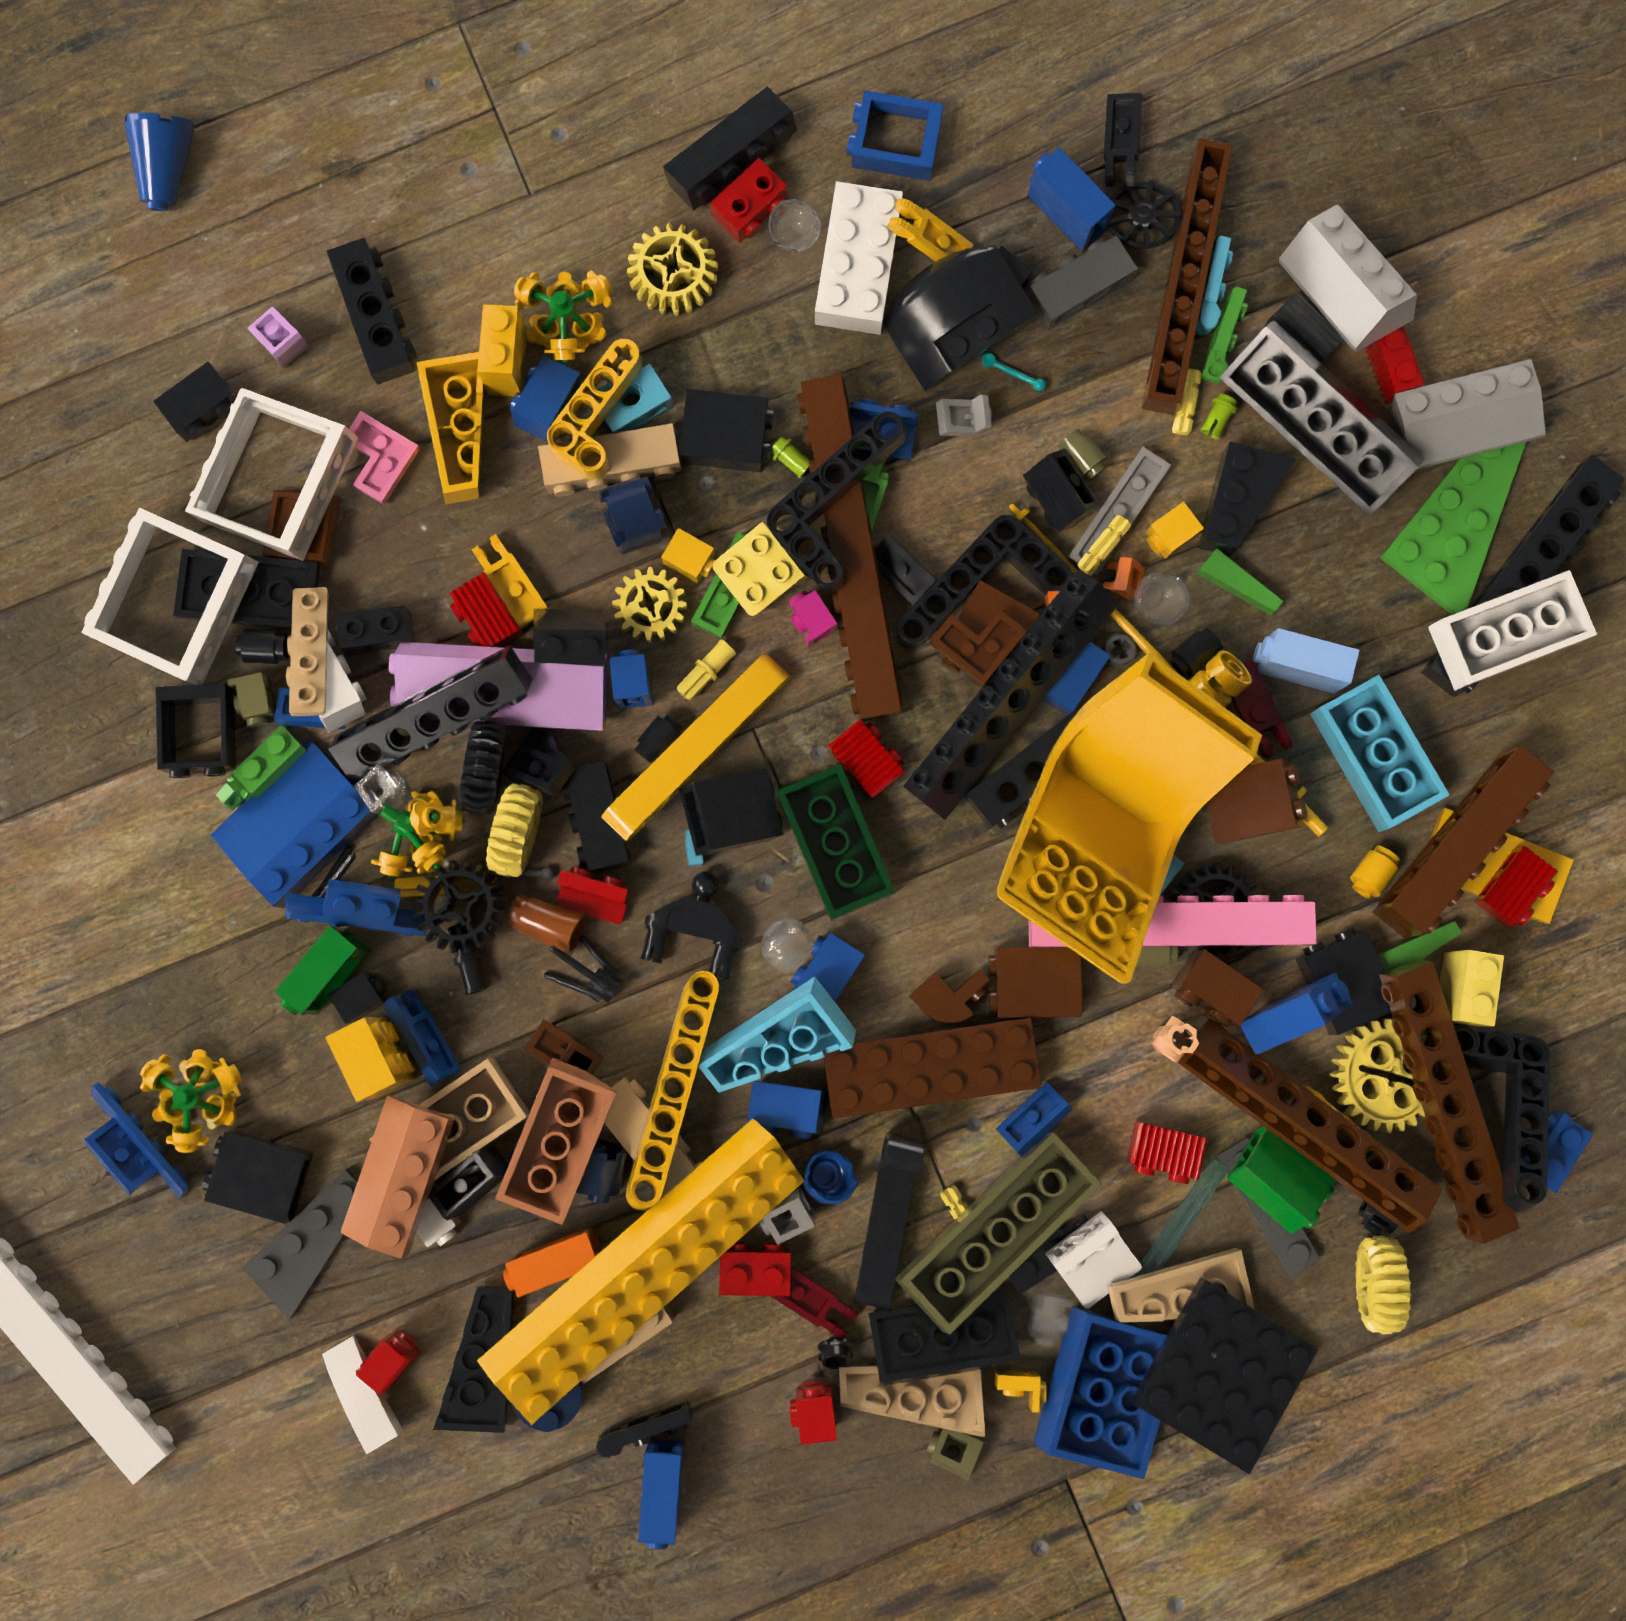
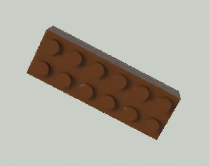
M1522 745L1498 755L1454 809L1451 816L1429 840L1372 912L1403 938L1421 936L1425 932L1431 934L1441 923L1443 918L1439 915L1447 905L1449 907L1455 905L1464 894L1461 887L1469 878L1474 880L1486 866L1483 860L1490 851L1495 853L1504 845L1508 838L1504 834L1510 826L1516 827L1527 816L1529 810L1526 809V806L1533 798L1538 800L1548 790L1550 783L1547 780L1554 771Z
M1031 1018L854 1043L853 1048L844 1051L839 1049L825 1054L823 1058L832 1119L1042 1088Z

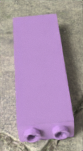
M400 642L395 653H391L389 658V673L395 675V686L392 685L390 691L391 706L503 648ZM513 648L533 679L527 697L512 706L506 703L486 720L481 721L477 718L469 722L490 721L496 722L497 725L603 731L607 718V654H605V664L534 663L533 649ZM483 683L485 688L490 691L499 690L493 683ZM454 698L458 705L469 706L466 700ZM425 713L429 720L439 721L436 715Z

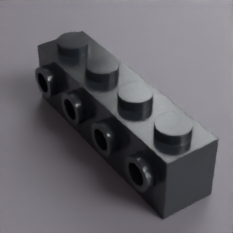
M767 86L663 166L669 186L693 211L702 204L709 202L716 193L738 178L758 158L763 160L768 153L781 143L787 142L797 132L793 112Z

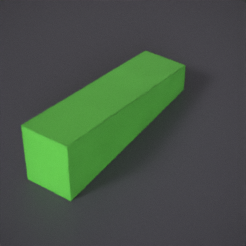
M1217 548L1196 572L1197 575L1270 616L1283 603V600Z
M1455 921L1447 922L1438 926L1431 934L1425 932L1421 936H1416L1378 953V957L1385 972L1412 961H1421L1460 935L1462 931Z

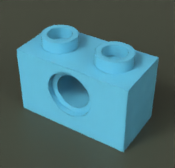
M651 364L641 368L639 374L603 422L611 434L636 430L673 408L671 396ZM613 383L602 386L598 391H609L613 387ZM629 394H636L640 397L638 403L633 406H627L622 401Z

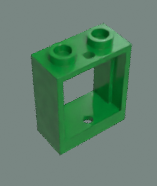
M329 926L274 991L282 998L279 1001L280 1005L293 1015L297 1013L303 1016L305 1014L318 1015L330 1000L327 994L343 985L371 950L345 928Z

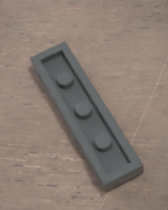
M1247 1137L1216 1154L1227 1175H1229L1245 1146L1250 1141ZM1235 1186L1288 1277H1294L1321 1260L1302 1228L1290 1234Z

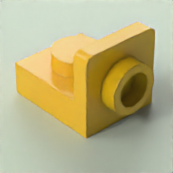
M995 1369L994 1384L997 1390H1003V1395L1020 1397L1024 1396V1391H1029V1408L1032 1413H1039L1040 1403H1046V1382L1040 1381L1041 1377L1037 1371Z

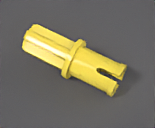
M720 639L716 646L701 661L697 660L695 662L697 666L677 686L678 692L685 699L693 700L711 680L715 681L717 679L716 674L732 657H735L736 652L730 645Z

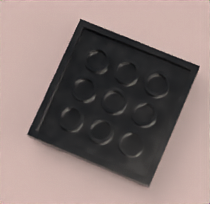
M1200 1277L1130 1402L1250 1474L1318 1349Z

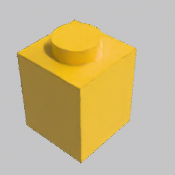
M1183 501L1151 524L1145 533L1148 535L1147 542L1150 548L1159 555L1161 553L1167 559L1198 537L1204 528Z
M678 528L661 559L663 565L699 584L702 577L708 578L713 572L715 551L710 545Z

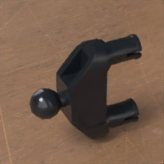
M700 872L694 876L691 885L695 899L682 897L646 916L644 924H646L645 928L648 929L640 959L650 961L653 948L655 947L652 962L662 964L668 934H672V931L713 941L712 944H715V949L708 972L717 977L720 964L722 963L720 978L729 980L735 950H739L742 947L743 939L720 908L715 904L708 903L709 898L713 897L719 888L717 877L710 872Z

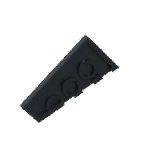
M479 1285L476 1288L464 1327L463 1337L453 1363L452 1373L442 1399L443 1402L433 1430L504 1433L506 1431L508 1399L491 1381L477 1360L512 1330L514 1290L509 1291L505 1286Z

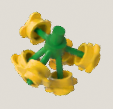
M592 270L587 272L588 279L582 281V285H578L573 281L569 272H561L556 283L553 286L547 287L546 295L545 286L539 281V274L532 272L527 278L520 277L514 288V295L517 298L515 306H518L519 310H523L525 306L536 308L542 301L549 304L551 309L550 315L534 314L530 317L529 322L531 326L525 333V337L531 343L544 345L546 348L544 353H554L555 360H562L563 363L575 359V352H585L589 344L597 343L606 336V330L602 326L603 316L600 313H584L579 316L575 312L574 304L585 299L591 306H597L601 303L606 308L611 306L609 296L612 294V288L609 281L602 275H595ZM572 318L574 320L572 331L577 338H567V319Z
M415 790L409 795L408 810L403 809L400 812L386 804L379 816L393 824L391 829L396 832L392 851L381 850L379 860L371 859V863L381 866L379 872L387 875V877H400L401 871L412 872L413 868L406 866L408 856L399 853L402 837L409 838L412 842L410 853L416 868H418V874H422L425 871L430 873L438 869L443 864L444 856L446 855L445 846L440 844L442 837L439 834H450V841H454L455 831H461L462 824L465 823L462 810H456V800H452V806H443L440 796L435 791L420 793ZM435 831L437 834L431 835L429 832Z
M202 1049L194 1050L192 1057L181 1061L179 1065V1070L188 1082L187 1085L177 1086L172 1082L175 1070L168 1065L171 1058L166 1054L160 1056L158 1060L147 1062L140 1072V1075L143 1077L140 1089L143 1092H148L151 1089L155 1092L161 1091L158 1108L152 1112L153 1119L156 1122L165 1121L172 1124L174 1127L172 1135L166 1137V1143L173 1144L175 1149L182 1153L194 1152L198 1150L199 1146L209 1143L208 1137H202V1127L191 1123V1109L196 1107L202 1108V1116L207 1121V1128L215 1131L221 1125L231 1126L235 1122L234 1103L236 1096L241 1095L237 1085L243 1083L241 1078L242 1072L236 1068L235 1064L227 1066L223 1057L219 1059L220 1063L213 1062L207 1056L206 1051ZM214 1076L215 1080L209 1082L211 1077ZM219 1087L224 1095L223 1097L212 1095L206 1101L201 1100L202 1094Z

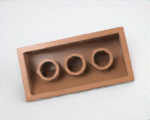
M552 1058L495 1199L563 1225L617 1091L587 1071Z
M387 1095L340 1233L378 1252L400 1259L409 1255L456 1117Z

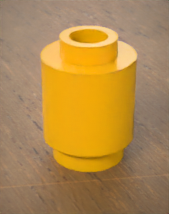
M1378 845L1374 850H1369L1350 876L1351 881L1354 883L1352 888L1365 898H1370L1371 896L1380 897L1397 873V865L1400 859L1383 846Z

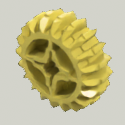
M668 223L666 225L667 231L662 233L660 228L655 226L653 228L655 236L651 237L649 234L643 233L642 240L644 244L634 243L633 249L636 254H631L628 257L629 264L632 265L627 269L628 277L632 278L630 282L631 289L638 290L636 295L640 302L648 299L647 307L650 310L659 304V311L662 315L667 312L668 307L672 308L673 314L676 316L679 315V307L682 306L690 313L692 311L691 303L694 301L697 305L702 306L704 304L702 295L711 296L712 288L710 285L717 283V276L714 272L718 271V263L713 261L715 251L714 249H707L709 242L706 237L698 240L699 234L696 229L687 235L686 226L683 223L678 228V231H673L672 224ZM670 248L666 254L656 255L658 252ZM683 250L690 252L698 260L700 268H695L692 266V263L683 260ZM677 259L679 271L675 269V273H671L669 279L667 268L670 269V266H675ZM646 271L653 272L654 276L662 279V290L649 282L646 277ZM681 284H691L685 289L675 291Z
M513 783L505 789L504 794L501 796L500 804L497 807L488 839L489 843L486 850L488 870L506 877H519L525 870L529 857L532 854L541 821L543 797L539 790L533 789L528 785Z
M1385 1236L1364 1238L1356 1252L1357 1261L1355 1262L1356 1299L1359 1304L1358 1311L1361 1313V1320L1371 1332H1380V1334L1401 1332L1407 1325L1411 1309V1282L1409 1281V1269L1407 1268V1258L1404 1255V1249L1398 1240Z

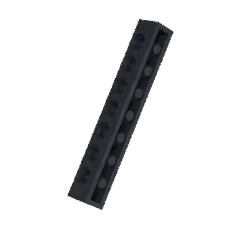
M1590 455L1583 460L1470 608L1529 586L1521 581L1520 571H1524L1530 576V585L1561 574L1562 571L1558 567L1564 559L1569 561L1582 546L1578 543L1579 539L1584 533L1589 535L1601 521V518L1598 516L1604 507L1610 508L1619 498L1621 492L1618 488L1625 478L1594 455ZM1580 493H1584L1589 497L1590 506L1585 505L1581 501ZM1560 519H1564L1570 524V532L1562 529ZM1540 545H1544L1550 550V559L1545 558L1541 554ZM1438 650L1421 671L1424 676L1452 697L1463 692L1470 693L1479 683L1476 682L1454 691Z
M1077 569L941 740L934 746L921 765L913 772L903 787L946 820L1120 603L1098 581Z

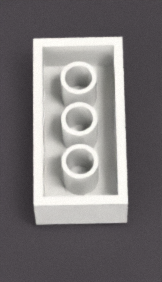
M836 181L815 307V325L881 335L897 236L889 229L888 223L892 217L900 218V213L896 211L895 205L899 198L902 199V191Z
M1570 570L1443 618L1428 627L1454 691L1597 635Z

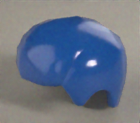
M822 1150L810 1156L802 1171L803 1184L807 1193L819 1203L839 1204L850 1198L857 1187L858 1180L854 1175L853 1163L835 1150Z

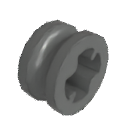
M1117 634L1106 642L1103 651L1111 655L1107 660L1108 664L1114 667H1122L1133 659L1136 647L1130 637L1124 634ZM1119 642V646L1124 644L1128 650L1124 653V659H1119L1120 655L1115 658L1111 654V651L1115 648L1113 643Z

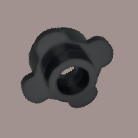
M834 1337L817 1345L818 1350L821 1351L818 1354V1359L826 1368L839 1369V1367H846L853 1357V1352L850 1351V1348L853 1347L852 1341L848 1339Z

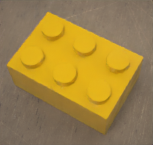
M364 1017L325 1037L356 1102L378 1099L416 1080L412 1073L416 1071L415 1064L408 1052H402L397 1042L401 1039L400 1033L396 1025L391 1021L388 1022L386 1017Z

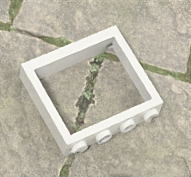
M241 388L234 404H231L230 413L223 428L217 434L216 444L209 459L203 465L201 477L195 490L190 494L191 499L185 511L203 523L303 561L359 437L345 425ZM261 412L326 436L280 539L215 514Z
M139 508L137 514L129 522L125 540L114 555L112 568L107 578L100 585L99 596L93 609L86 615L85 626L81 633L186 682L202 685L259 562ZM157 527L228 559L179 666L108 633Z

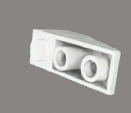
M329 630L327 642L326 713L318 715L328 733L366 715L361 702L367 700L359 683L351 684L347 675L351 673V670L343 655L335 656L332 647H335L336 644Z

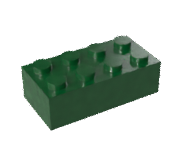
M841 764L776 791L830 921L894 895L893 885Z

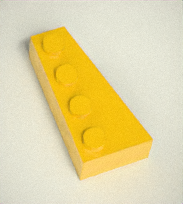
M479 352L417 362L418 375L445 505L479 499L484 384L477 372Z

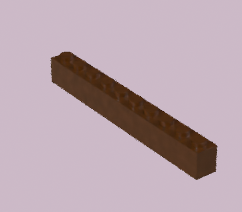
M841 374L801 382L802 393L797 394L800 412L807 415L808 426L803 427L806 446H812L814 459L809 460L811 473L855 435L846 384ZM856 450L854 456L859 461L858 451ZM843 469L833 470L828 478L829 483H841L845 478V471ZM861 480L824 513L826 526L821 527L823 544L826 547L830 546L831 553L846 570V582L838 590V593L833 594V602L836 614L842 613L844 626L839 627V636L842 647H848L850 660L845 661V670L848 681L854 680L856 694H851L852 709L854 715L860 714L861 720L868 721L904 714L864 484L863 480ZM815 493V501L817 504L819 500V494ZM828 566L830 580H835L838 574L837 568L835 566Z

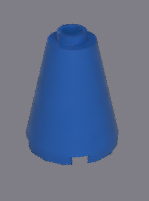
M129 113L127 117L125 116L124 125L140 202L147 203V209L168 211V206L175 205L194 134V122L176 116H171V120L160 118V114Z

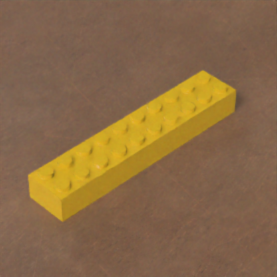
M751 1119L480 1357L477 1362L495 1386L532 1425L804 1182V1179L774 1136L756 1120Z

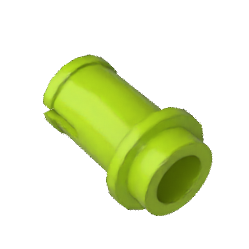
M1219 393L1217 398L1212 399L1213 407L1200 429L1203 434L1208 436L1213 424H1216L1211 438L1216 440L1221 438V434L1231 414L1237 412L1235 407L1237 401L1222 393Z
M782 436L770 449V453L774 455L772 459L774 461L780 460L800 479L810 469V459L791 444L792 440L790 438L786 440Z

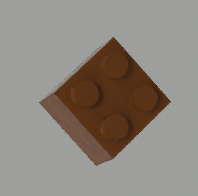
M1207 950L1192 952L1170 984V987L1177 991L1174 995L1177 999L1190 1007L1193 1005L1200 1006L1205 1010L1203 1016L1206 1019L1210 1018L1217 1024L1226 1027L1229 1025H1241L1264 991Z

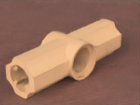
M1171 1016L1165 1026H1158L1153 1032L1152 1038L1154 1042L1152 1046L1160 1054L1178 1063L1185 1053H1193L1199 1045L1196 1038L1198 1033L1188 1023H1184L1178 1018Z

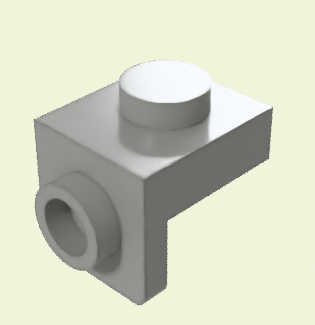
M979 395L972 400L941 399L936 402L940 436L975 437L991 428L992 410L989 406L988 395Z

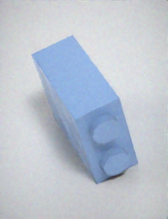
M1278 628L1269 636H1265L1263 643L1258 642L1254 651L1253 662L1257 663L1256 668L1259 674L1335 694L1351 684L1359 650Z

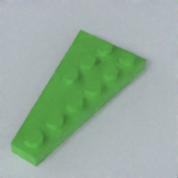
M1526 442L1458 459L1380 557V559L1451 615L1468 608Z

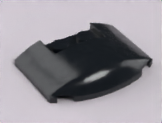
M987 245L988 248L964 249L931 264L907 283L893 301L887 317L884 316L882 324L924 391H927L1039 316L996 245Z

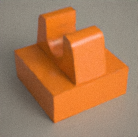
M1120 557L1118 562L1108 563L1106 569L1117 574L1115 581L1103 582V587L1112 593L1121 595L1127 600H1139L1145 567L1135 559Z

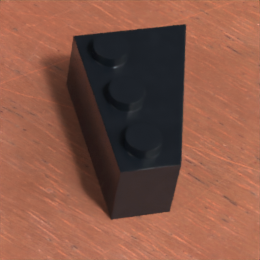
M1229 442L1221 454L1203 524L1204 529L1201 532L1197 548L1214 552L1217 548L1223 554L1230 557L1240 546L1296 459Z

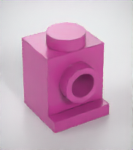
M815 590L809 594L806 591H802L788 601L794 615L790 616L794 626L800 634L805 631L808 634L805 636V644L808 648L837 630V622Z

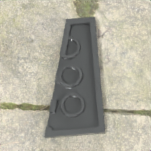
M345 1169L242 1268L289 1320L294 1317L299 1309V1305L315 1284L320 1272L330 1260L344 1236L340 1232L358 1179L349 1169Z

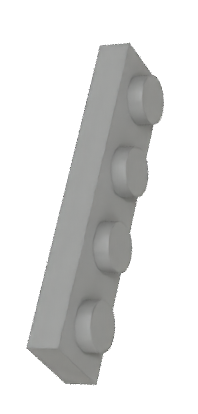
M1142 447L1067 559L1078 567L1079 561L1086 553L1089 554L1088 550L1106 528L1109 529V524L1117 515L1125 517L1132 524L1171 464L1147 448ZM1114 549L1110 552V554L1106 557V559L1103 562H1099L1101 565L1094 572V574L1091 575L1092 577L1096 578V576L1098 575V573L1100 572V570L1102 569V567L1104 566V564L1106 563Z

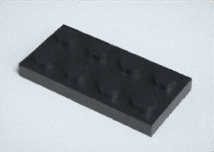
M182 549L173 616L180 619H201L228 561L227 558L210 551ZM246 555L259 563L231 624L292 630L293 590L296 588H318L321 565L318 562Z
M1007 1290L993 1292L950 1335L942 1332L919 1305L868 1313L880 1386L1021 1363Z

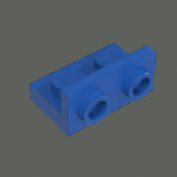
M860 399L859 402H851L850 412L854 434H857L882 412L891 411L899 415L906 428V439L888 457L910 461L919 413L912 412V408L904 405H893L892 408L879 406L878 402L870 399ZM895 423L885 424L881 429V436L886 438L893 437L898 431V425ZM861 446L857 451L871 454L872 448Z
M1560 1111L1549 1113L1547 1189L1553 1193L1558 1192L1593 1135L1570 1120L1568 1114ZM1521 1151L1520 1156L1522 1160L1527 1164H1531L1529 1156Z

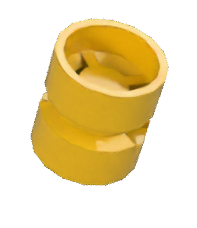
M1224 650L1219 651L1206 664V670H1199L1189 680L1190 683L1224 708L1230 704L1231 696H1238L1252 682L1251 675L1243 663L1234 655Z

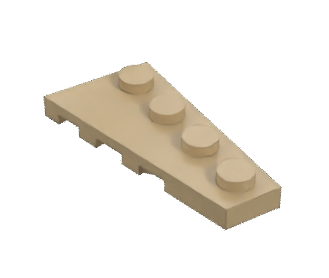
M1238 1248L1229 1249L1107 1285L1115 1320L1122 1323L1177 1319L1200 1277L1255 1310L1242 1250Z
M877 1366L839 1367L841 1407L985 1437L981 1370L880 1386Z

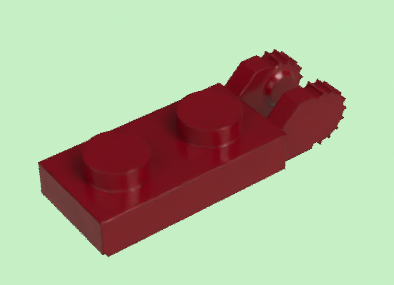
M1251 660L1243 665L1249 671L1252 682L1238 696H1231V701L1240 719L1262 735L1258 748L1263 757L1268 759L1274 755V752L1262 731L1271 727L1278 743L1284 750L1293 747L1286 727L1281 723L1283 720L1257 668Z
M792 1266L790 1271V1296H770L815 1326H822L844 1339L848 1332L839 1323L825 1317L831 1306L849 1319L856 1320L859 1312L837 1299L836 1294Z

